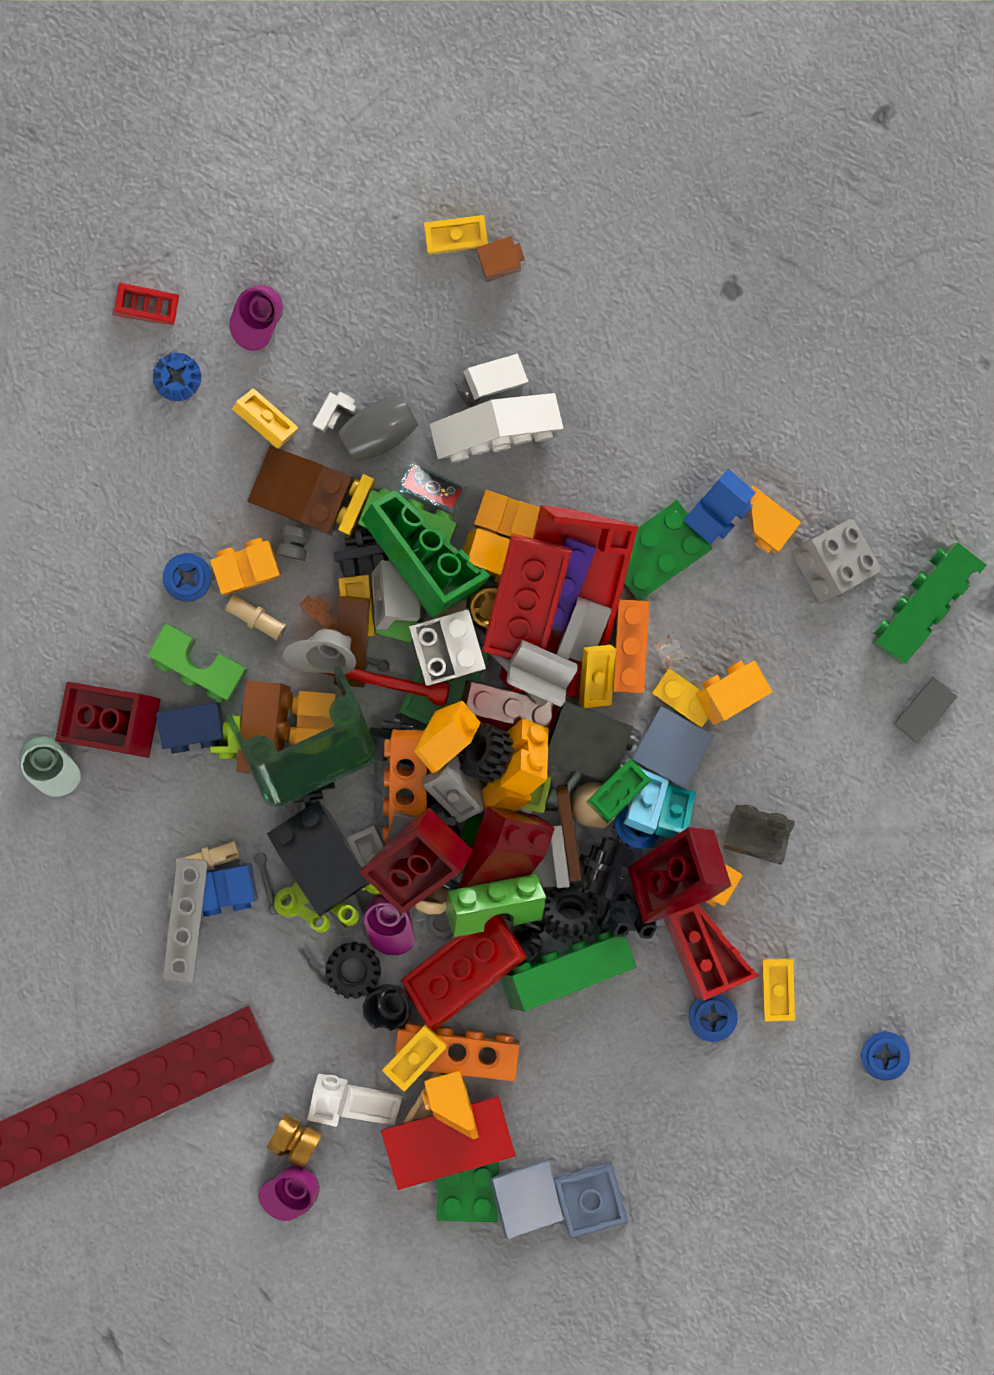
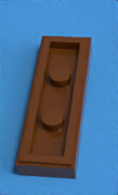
M339 596L337 631L351 637L350 651L356 659L355 668L366 671L370 598ZM334 677V685L364 688L366 684Z
M558 785L556 794L568 876L571 882L579 881L582 879L568 785Z

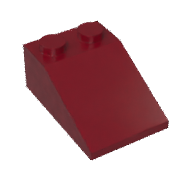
M66 681L55 741L150 758L157 721L156 713L159 711L161 698Z
M487 806L472 847L473 852L467 861L458 889L531 875L546 856L555 828L534 814Z
M429 808L398 833L359 873L396 909L404 914L461 873L473 850Z
M687 827L627 868L642 921L646 924L708 901L732 886L715 831L710 829Z

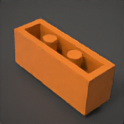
M619 601L616 615V657L613 692L644 693L650 601Z

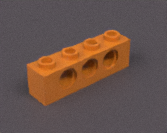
M393 729L391 739H385L384 757L390 758V769L385 768L384 787H389V798L384 797L383 816H389V826L383 827V845H386L395 811L418 817L427 810L428 791L423 787V777L428 775V768L414 752L424 730ZM402 759H409L414 763V766L405 769L398 762ZM402 788H407L414 795L405 798L400 796L398 791Z
M405 1023V1027H399L395 1055L423 1027L422 1024ZM439 1026L433 1031L447 1045V1048L425 1071L446 1074L460 1071L463 1076L516 1081L520 1041L514 1040V1035L497 1033L496 1038L485 1037L484 1032L478 1030H466V1034L453 1033V1028ZM453 1044H461L465 1047L466 1054L461 1058H455L450 1055L449 1047ZM485 1047L494 1049L496 1052L495 1059L489 1062L483 1061L479 1056L480 1050Z

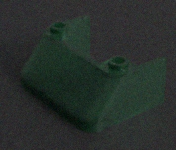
M340 665L334 667L336 684L342 697L333 701L329 710L334 726L277 752L272 740L266 736L258 735L244 741L232 714L226 716L230 732L266 804L274 807L282 806L356 772L374 761L376 756L375 744L360 705Z

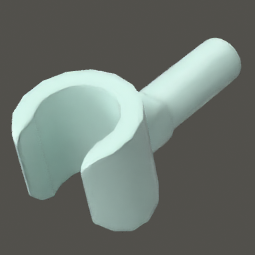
M576 771L566 783L569 793L581 778L582 774ZM553 788L547 803L558 808L556 789Z

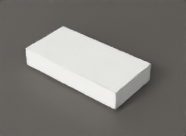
M518 354L473 366L463 371L474 400L528 383Z
M345 1084L337 1114L345 1118L395 1125L403 1096L398 1093Z

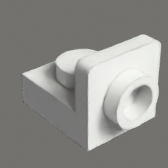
M330 392L313 423L314 428L323 433H326L328 428L333 430L341 416V413L338 412L339 407L355 415L358 412V408L353 405L355 400L342 392H339L337 396Z
M318 1074L307 1120L337 1127L340 1117L337 1113L345 1084H347L346 1079L338 1078L334 1075Z

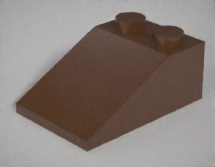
M270 446L247 502L332 536L337 524V517L347 500L354 479L325 465Z

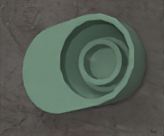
M44 736L33 738L20 751L19 763L22 774L43 794L51 797H61L71 793L79 785L81 771L78 764L54 739Z

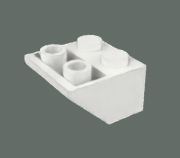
M469 609L409 626L426 686L486 670Z

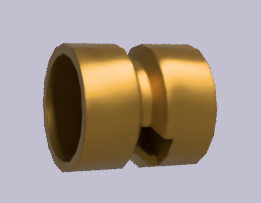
M491 586L480 588L477 592L473 593L469 601V611L472 618L485 628L488 627L497 588Z
M285 1113L266 1149L280 1157L287 1154L289 1162L304 1169L322 1133L310 1126L301 1128L299 1120Z

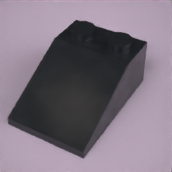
M319 800L267 833L280 858L320 917L370 884L359 873L362 869L361 864L332 815Z

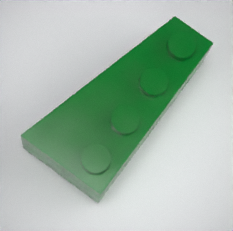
M394 490L371 503L361 520L430 616L434 618L477 592L491 575L483 568L479 570L469 561L470 556L462 549L458 551L446 540L447 536L441 530L433 529L424 521L425 516Z
M958 542L946 546L944 549L939 547L929 559V562L932 563L926 573L920 571L910 584L913 590L907 597L902 595L892 607L895 613L889 621L883 619L873 632L876 637L872 643L900 665L906 664L931 634L932 629L930 627L932 624L937 625L950 611L951 605H949V602L958 599L969 588L970 581L967 579L975 572L981 573L987 566V564Z
M606 930L596 934V940L588 943L581 940L568 945L569 949L563 952L552 951L540 956V960L532 963L528 961L517 965L500 979L510 1008L525 1012L637 968L626 936L617 937L613 935L611 930Z

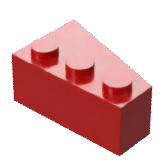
M699 904L663 917L695 998L706 1000L759 977L757 972L742 958L740 952L721 933L722 931Z

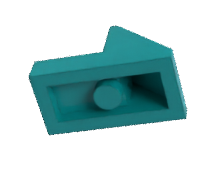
M668 784L655 831L656 835L671 839L689 827L696 795L695 791Z

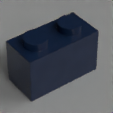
M219 702L156 713L162 749L171 748V754L190 751L189 745L201 743V749L219 746V739H224V722Z

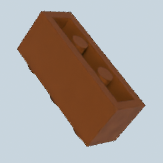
M246 681L236 772L249 775L281 777V770L283 771L286 766L284 743L288 739L290 732L287 716L293 702L290 686L281 683Z

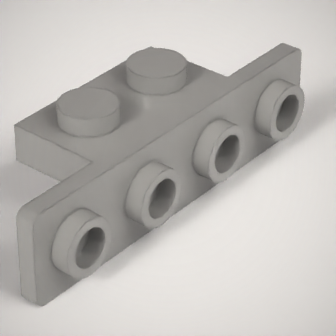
M186 858L177 859L173 892L169 893L167 910L171 911L170 922L165 924L163 937L164 941H167L163 979L166 981L194 982L208 869L207 861Z

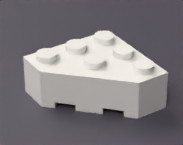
M555 393L493 399L429 424L437 458H450L452 463L469 459L468 454H482L490 451V449H493V452L510 449V444L513 443L518 445L530 442L532 439H535V442L549 440L553 438V432L564 429Z

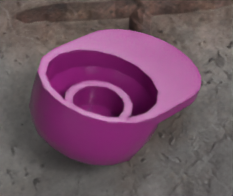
M261 284L253 285L240 294L229 322L231 335L239 346L246 350L257 351L268 345L275 327L283 315L284 305L278 292L271 287Z
M382 894L372 898L366 907L364 923L370 943L383 954L401 955L412 948L415 941L410 909L402 914Z
M293 1165L285 1168L278 1176L263 1184L259 1190L258 1198L262 1208L270 1216L278 1220L290 1221L304 1214L314 1205L319 1196L320 1186L317 1178L309 1169L305 1167L302 1169Z

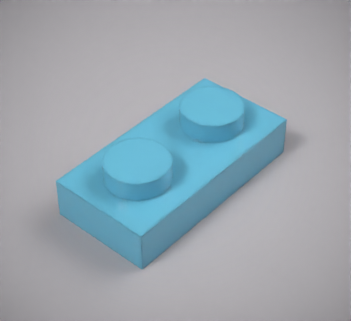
M641 769L652 781L629 802L624 824L652 835L657 828L669 780Z

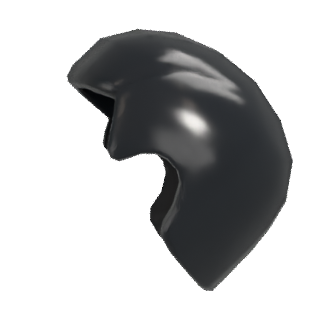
M383 984L373 989L367 995L362 1005L363 1017L374 1029L381 1027L389 1031L395 1030L407 1023L412 1013L410 996L400 986L394 984Z

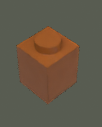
M512 236L477 247V255L486 282L521 271L520 262L525 261L520 243L514 244Z

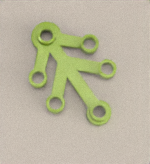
M297 882L292 887L283 888L277 893L274 899V907L281 916L293 917L298 915L307 921L310 927L318 933H324L329 929L330 919L325 914L320 917L305 906L310 904ZM371 884L362 889H366L374 895L381 894ZM291 897V903L285 906V901ZM340 903L330 910L347 926L354 925L359 919L358 911L350 905ZM352 911V917L345 920V914ZM323 918V924L320 927H316L317 921Z

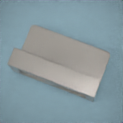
M381 560L371 573L375 629L387 630L394 620L418 621L420 618L419 599L393 563Z
M578 596L565 632H563L556 655L567 660L572 658L582 662L583 647L599 645L611 614V609Z
M522 640L508 663L507 683L562 707L565 703L566 688L577 672V664Z
M455 756L437 772L423 777V787L452 816H455L456 820L460 823L484 810L482 795L484 784L477 779L463 774V771L460 769L462 764L459 763V758Z
M553 824L551 826L555 830L546 856L532 874H537L542 888L557 886V888L570 887L562 825Z

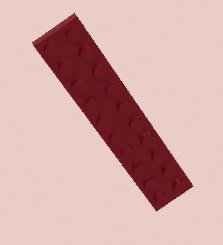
M250 1005L0 1120V1189L274 1062L275 1059Z

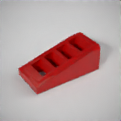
M119 282L112 315L174 325L179 295ZM126 294L132 295L130 308H124ZM138 296L144 297L142 311L136 310ZM151 298L156 299L154 314L148 313ZM163 300H168L166 316L160 315Z

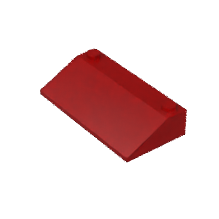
M540 505L533 535L534 539L563 546L566 536H570L596 545L594 556L578 596L611 609V614L598 646L608 645L638 526L570 508ZM551 629L546 651L556 655L563 632ZM569 658V661L577 664V672L566 688V696L579 697L582 662ZM502 667L499 678L512 692L526 693L524 690L507 683L508 672Z

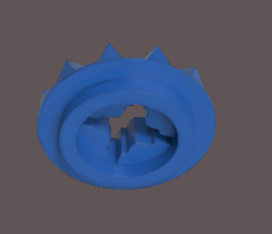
M170 353L160 358L153 369V383L158 393L164 398L171 401H183L192 397L199 389L201 371L196 361L184 353ZM169 367L177 372L181 369L184 371L181 377L184 379L185 386L177 381H174L172 384L169 383V380L172 378L168 370Z
M191 553L179 554L166 564L163 571V584L166 591L173 598L184 602L195 601L204 596L211 585V570L201 557ZM179 568L188 573L197 568L192 577L195 580L194 583L197 584L196 587L189 583L178 587L183 579L178 571Z
M626 805L616 815L612 827L617 832L616 839H622L626 846L634 847L637 851L651 848L659 839V835H656L655 832L651 835L640 831L637 835L634 829L625 825L624 821L629 806Z
M718 994L706 1000L697 999L691 1005L688 1018L693 1032L699 1038L709 1042H718L726 1039L733 1033L737 1025L738 1015L732 1001L725 995ZM712 1004L717 1014L726 1016L716 1020L714 1030H712L709 1020L700 1018L710 1013Z
M888 1031L872 1034L864 1042L860 1054L865 1070L872 1077L884 1081L893 1080L901 1076L906 1071L910 1062V1051L907 1043L899 1035ZM886 1043L887 1050L898 1056L888 1058L884 1068L882 1060L873 1056V1054L881 1053Z

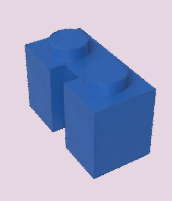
M727 469L683 521L710 544L718 536L724 539L735 526L731 521L736 516L742 519L752 508L753 505L749 501L756 492L730 469Z
M251 863L207 872L203 902L204 917L222 913L221 907L233 906V911L251 908V902L258 899Z

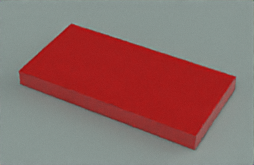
M511 533L482 652L511 659L522 640L546 650L572 553L571 547Z
M498 914L487 920L484 932L454 937L400 981L427 1027L434 1031L523 962L527 956L501 914Z
M499 1096L471 1103L479 1135L475 1139L439 1121L434 1114L381 1129L397 1190L516 1157Z

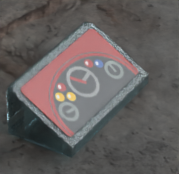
M411 463L398 489L403 493L455 515L467 487Z

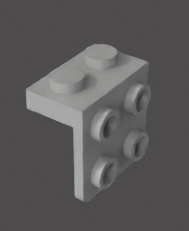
M852 519L839 524L791 551L820 604L842 594L880 571L876 558L856 522Z

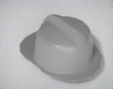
M332 629L319 630L308 640L288 644L282 654L284 662L289 667L303 672L346 674L353 671L356 666L355 656L350 651L351 637Z

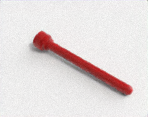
M356 668L346 674L322 673L428 697L427 700L433 701V705L442 707L446 706L450 691V683L447 682L426 686L423 683Z

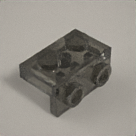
M736 805L730 815L723 848L782 865L785 859L789 836L794 828L795 821L787 819L785 815L780 813L769 814L759 811L752 805Z

